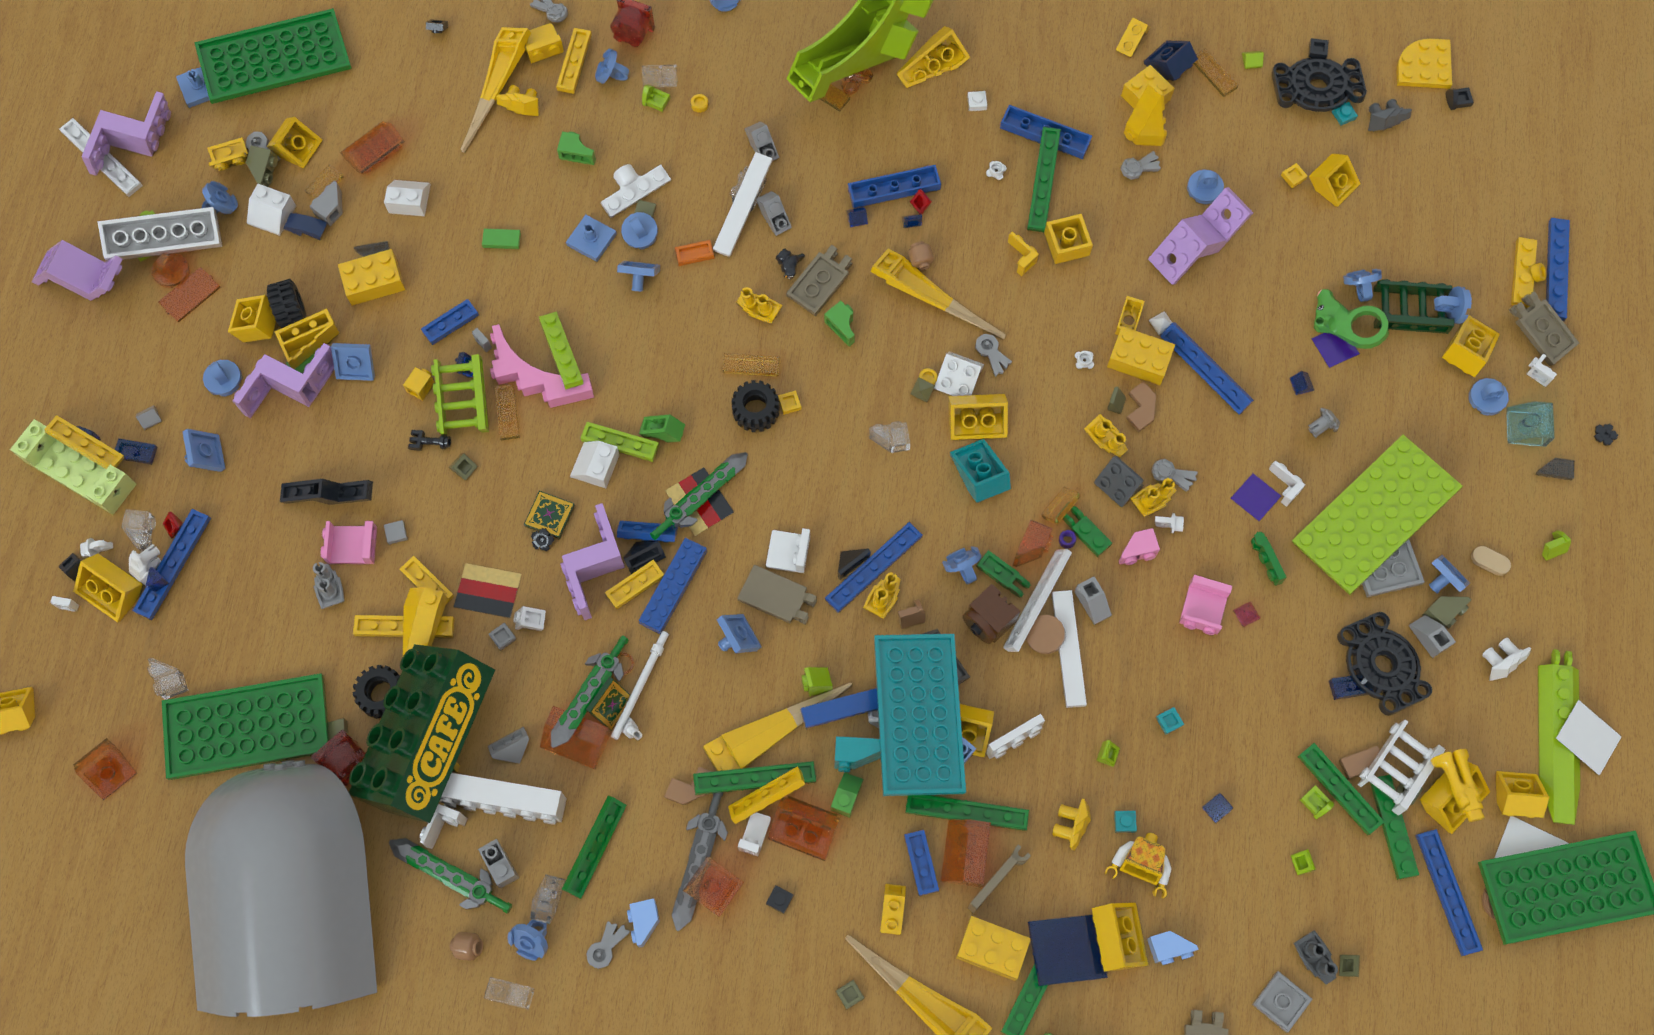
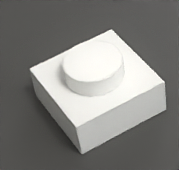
M985 91L968 92L969 111L987 110Z

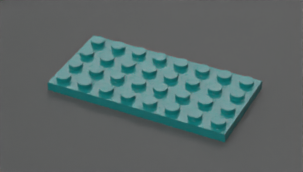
M874 635L883 796L965 794L966 782L955 635Z

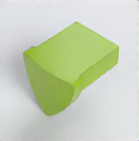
M645 85L642 94V105L663 112L670 100V94L658 90L651 85Z
M1559 530L1552 532L1554 540L1546 543L1542 552V556L1546 561L1568 552L1571 539L1564 532Z
M1316 785L1300 799L1312 812L1315 819L1326 814L1334 806V803Z

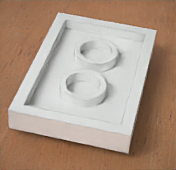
M1041 714L1037 715L990 743L986 750L989 759L993 757L998 759L1006 754L1008 748L1012 747L1015 749L1023 744V740L1028 736L1032 739L1040 734V730L1043 729L1042 726L1045 722Z

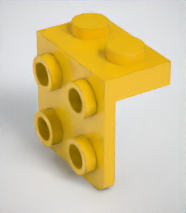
M549 23L530 30L531 35L524 47L531 64L564 52L559 34L557 35L553 24Z
M241 137L208 147L207 149L212 160L208 164L219 171L229 169V165L236 164V166L246 164L249 152L244 138Z

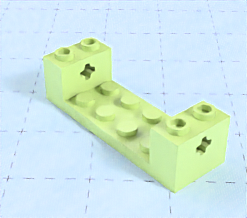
M34 419L10 450L24 462L114 515L137 484L126 473L111 464L105 469L48 435L44 430L47 426Z

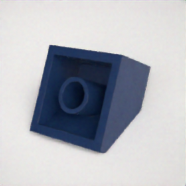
M1167 40L1143 62L1147 67L1151 65L1166 80L1174 81L1179 79L1185 70L1191 68L1198 58L1190 41Z

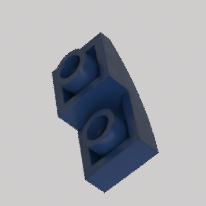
M290 213L284 229L299 236H302V233L320 240L327 222L307 215Z

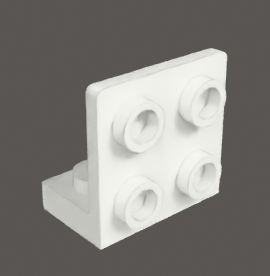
M949 351L946 353L934 388L952 396L972 395L984 364Z
M802 528V534L773 530L766 567L804 573L810 542V529Z
M438 804L431 822L420 833V843L433 849L445 821L447 824L458 827V824L465 826L468 818L459 811Z

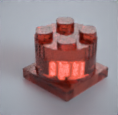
M617 0L618 11L610 25L614 33L613 38L618 42L624 41L633 47H638L642 43L647 31L653 32L655 29L652 7L634 0Z
M341 730L313 754L311 758L318 765L331 770L341 780L343 785L347 786L350 784L349 777L352 769L362 762L366 753L352 736L346 731Z

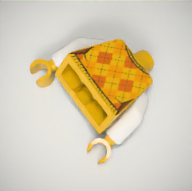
M1147 833L1145 838L1137 837L1135 842L1129 841L1122 845L1112 860V866L1106 868L1105 875L1109 869H1114L1115 875L1112 878L1114 879L1118 874L1117 868L1119 866L1120 871L1156 885L1152 891L1153 896L1156 897L1157 890L1161 889V898H1165L1167 891L1164 887L1168 884L1172 868L1168 857L1165 855V847L1157 844V835Z

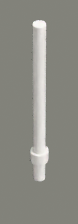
M661 632L656 644H653L650 650L651 655L611 734V737L618 740L658 656L660 657L664 651L663 646L669 636L667 632Z

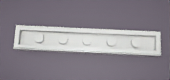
M72 118L59 130L83 153L90 134ZM110 153L105 154L103 159L104 165L101 171L130 197L143 185Z
M755 152L713 247V251L727 257L731 256L773 161L772 158Z
M1059 549L1054 552L1003 646L1008 652H1019L1072 554L1068 549Z
M1072 590L1052 592L1054 617L1063 624L1065 629V641L1059 649L1066 708L1084 707L1087 703Z

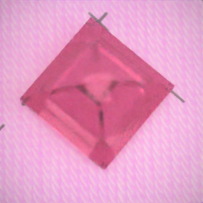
M1251 601L1233 610L1243 627L1260 619Z

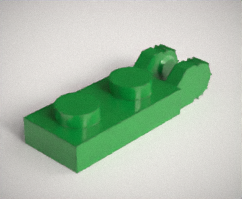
M1073 506L1071 512L1079 522L1075 523L1067 513L1062 516L1063 520L1071 528V531L1099 557L1112 545V542L1086 515L1084 516L1081 510Z
M1257 531L1251 539L1252 547L1254 550L1259 551V559L1267 568L1269 580L1273 581L1275 586L1280 585L1287 577L1267 537H1265L1264 533Z
M989 550L976 566L1019 598L1024 594L1018 587L1013 585V582L1016 580L1025 588L1031 586L1030 582L1022 577L1018 571Z

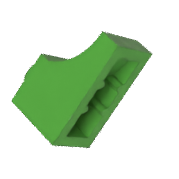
M562 131L557 148L559 159L594 165L596 161L594 150L582 144L580 134Z
M839 301L824 314V322L849 347L855 343V334L850 328V323L853 321V310L848 304L845 305L842 301Z
M670 414L644 417L639 434L643 437L657 438L667 443L680 442L685 424Z

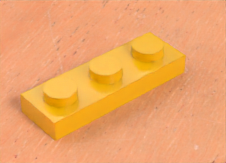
M415 556L410 558L399 569L417 588L426 587L444 592L448 598L447 603L455 597Z
M652 560L607 590L605 594L617 610L660 581L664 573L656 562Z

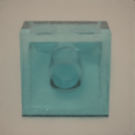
M1533 401L1507 407L1508 444L1546 447L1555 438L1553 403Z

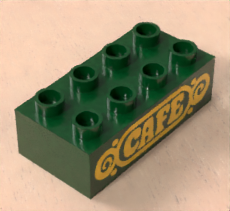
M414 644L413 648L409 649L401 659L400 668L402 673L396 686L390 688L384 697L383 705L386 709L379 724L374 725L367 735L366 743L369 746L362 762L358 763L350 773L349 783L351 787L348 793L351 797L382 811L430 823L495 673V669L460 650Z

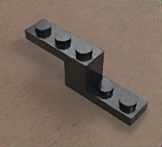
M314 479L282 483L280 502L287 504L316 501L335 505L371 501L373 481L362 480L337 483L326 479Z

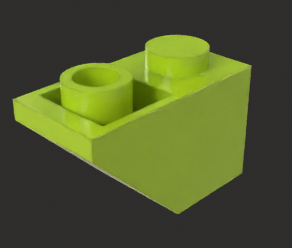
M828 667L804 668L805 674L801 675L804 692L808 691L809 697L833 690Z

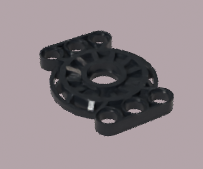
M1312 57L1300 60L1291 67L1284 63H1277L1272 70L1277 102L1283 108H1290L1295 103L1310 111H1332L1344 105L1348 99L1354 103L1363 102L1367 93L1360 63L1355 58L1346 59L1341 66L1330 59ZM1347 65H1353L1355 69H1349ZM1276 70H1283L1285 73L1279 74ZM1355 78L1359 82L1354 83L1351 82L1350 79ZM1320 79L1326 83L1327 87L1317 88L1311 85L1310 82ZM1285 83L1288 85V87L1284 88L1279 86V84ZM1359 92L1362 96H1355L1353 93ZM1282 97H1289L1291 100L1284 101Z
M1377 612L1342 628L1337 634V639L1343 646H1348L1346 663L1354 683L1364 693L1373 698L1380 699V711L1384 715L1390 716L1428 698L1432 694V687L1428 682L1419 680L1421 666L1413 646L1400 634L1388 630L1387 628L1390 624L1388 615L1384 612ZM1375 618H1381L1384 626L1377 625ZM1359 625H1365L1368 633L1361 632ZM1343 632L1350 633L1352 640H1346L1343 637ZM1351 655L1353 656V666L1351 663ZM1377 656H1385L1391 661L1392 669L1390 672H1383L1376 666L1375 658ZM1417 687H1424L1426 690V695H1421L1418 692ZM1402 693L1407 694L1410 697L1409 703H1406L1402 700ZM1385 701L1392 702L1394 710L1387 709Z

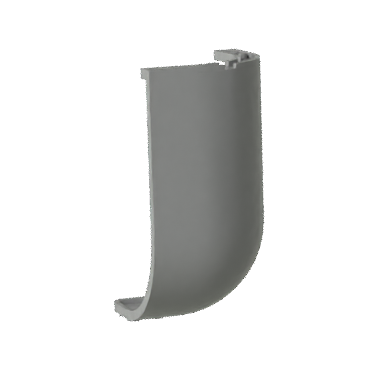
M305 760L282 761V764H264L261 769L238 774L221 784L208 796L198 810L191 824L185 849V871L197 1010L229 1017H237L239 1013L246 1012L247 1017L270 1016L299 1012V1007L312 1006V1009L321 1008L377 993L364 837L356 807L341 780L324 766L305 764Z

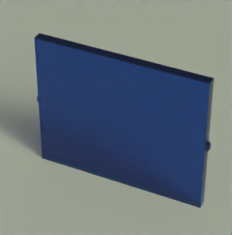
M1093 915L1028 922L1039 986L1108 978L1107 972H1104L1101 963Z

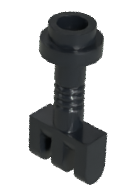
M411 430V435L417 437H410L409 442L416 444H408V449L422 451L423 444L440 445L441 449H447L451 446V437L444 434L440 438L425 437L423 430Z

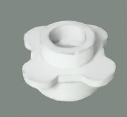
M999 161L990 162V168L986 171V175L988 177H995L997 180L1003 179V172L1007 169L1006 166Z
M1076 352V368L1092 369L1094 367L1092 352Z

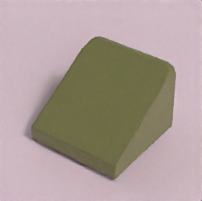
M1114 387L1107 409L1121 414L1126 397L1119 387Z
M464 453L460 454L449 466L453 472L464 480L478 467Z
M344 718L328 722L330 743L342 742L346 740L345 737L348 738L347 720Z

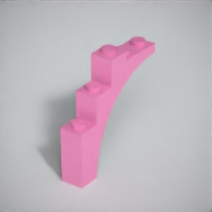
M500 325L492 326L493 333L490 336L492 343L496 344L497 349L494 350L496 360L492 361L493 368H490L492 379H496L498 385L516 381L518 391L522 390L524 396L542 392L544 402H548L550 408L594 398L588 373L581 374L583 385L565 390L560 375L541 371L520 359L506 342Z

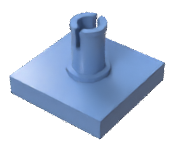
M201 67L191 69V71L188 70L186 73L176 76L189 108L209 101Z
M585 214L566 241V245L598 262L617 233L616 230Z
M623 261L618 264L617 272L633 274L631 290L641 292L643 291L644 275H657L660 272V265Z
M333 343L331 345L336 379L374 380L375 373L371 346L369 344Z
M192 429L183 431L187 454L184 458H186L185 462L189 467L218 472L225 469L218 434Z
M1443 555L1432 562L1442 573L1429 584L1431 589L1437 594L1449 583L1459 592L1470 584Z
M744 614L722 615L717 619L726 636L718 642L719 647L723 651H728L732 647L735 653L755 652L762 647Z

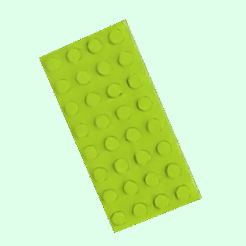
M1402 435L1292 540V543L1343 590L1351 595L1458 493L1463 485L1405 435Z

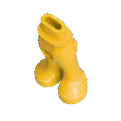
M1459 749L1452 753L1446 752L1433 757L1430 760L1432 765L1436 768H1443L1453 797L1459 808L1464 809L1462 814H1466L1469 822L1484 819L1485 817L1482 813L1484 807L1481 803L1480 793L1468 765V750ZM1456 767H1457V769H1458V771H1459V773H1460V775H1461L1463 784L1461 783V781H1460V779H1459V776H1458Z

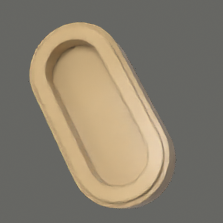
M1485 546L1477 547L1471 554V559L1475 565L1495 575H1505L1511 568L1510 560L1507 557Z

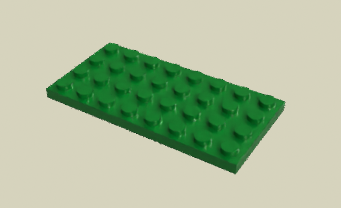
M334 8L194 42L211 104L352 69Z
M322 673L162 700L167 780L330 752L324 675Z
M1636 830L1478 862L1503 945L1654 915V882Z

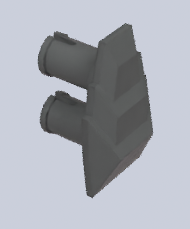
M1391 99L1386 103L1387 109L1385 110L1381 109L1379 103H1374L1369 107L1371 117L1368 131L1392 128V126L1409 119L1412 109L1400 108L1395 99Z
M1315 930L1294 942L1295 948L1307 970H1310L1315 977H1318L1326 985L1336 979L1338 967L1333 963L1332 954Z

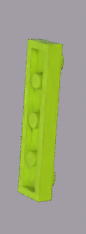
M586 422L580 438L583 442L601 441L617 446L620 453L651 462L654 461L659 447V442Z

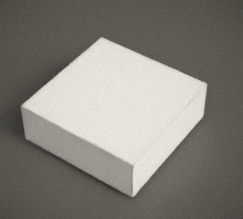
M52 596L50 602L58 609L74 612L79 607V604L72 599Z

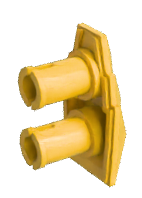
M511 85L506 94L496 95L497 104L507 108V110L514 111L516 114L539 116L537 92L532 88L527 89L525 94H520L519 87Z
M748 287L742 289L741 295L736 301L743 308L742 310L748 313V316L771 324L782 308L781 304L768 298L765 294H753L752 289Z
M1101 414L1084 428L1092 440L1108 453L1111 452L1120 458L1128 450L1124 444L1126 436L1123 433H1119L1120 431L1112 422Z
M1166 478L1162 484H1150L1130 499L1145 517L1166 506V503L1171 500V496L1177 491L1174 488L1175 482L1171 484L1173 480Z
M892 572L887 573L884 580L881 579L877 585H874L863 608L884 619L898 600L897 596L900 591L898 588L901 579L896 574L893 575Z
M1085 799L1081 800L1078 809L1065 806L1064 804H1061L1059 808V817L1075 820L1073 828L1057 823L1053 828V836L1070 840V848L1073 851L1079 845L1091 821L1090 808Z

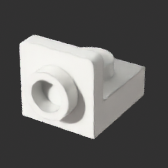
M1542 354L1539 359L1535 357L1528 365L1531 369L1527 375L1546 387L1557 374L1551 368L1541 363L1546 357L1545 354Z
M525 606L521 607L514 614L513 622L516 623L515 629L527 628L542 631L546 611Z

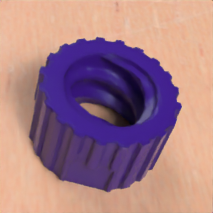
M1071 530L1063 531L1059 536V544L1063 548L1069 549L1075 545L1077 537ZM1068 536L1072 538V541L1067 543L1063 538Z

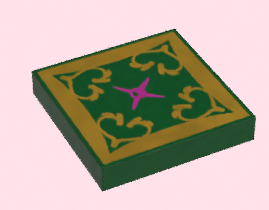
M539 491L524 522V526L539 532L541 528H546L549 531V535L560 539L575 504Z
M609 677L586 711L604 727L612 731L631 695L613 678Z

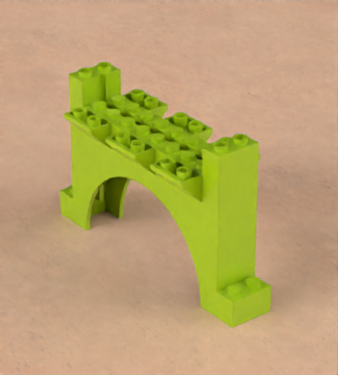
M858 0L848 14L830 32L812 45L797 52L787 80L809 102H813L825 97L832 82L893 58L906 59L919 32L907 18L909 14L922 18L926 17L933 0Z

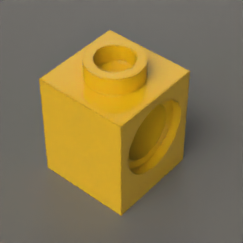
M415 367L403 386L407 393L423 401L435 382L428 370H420Z

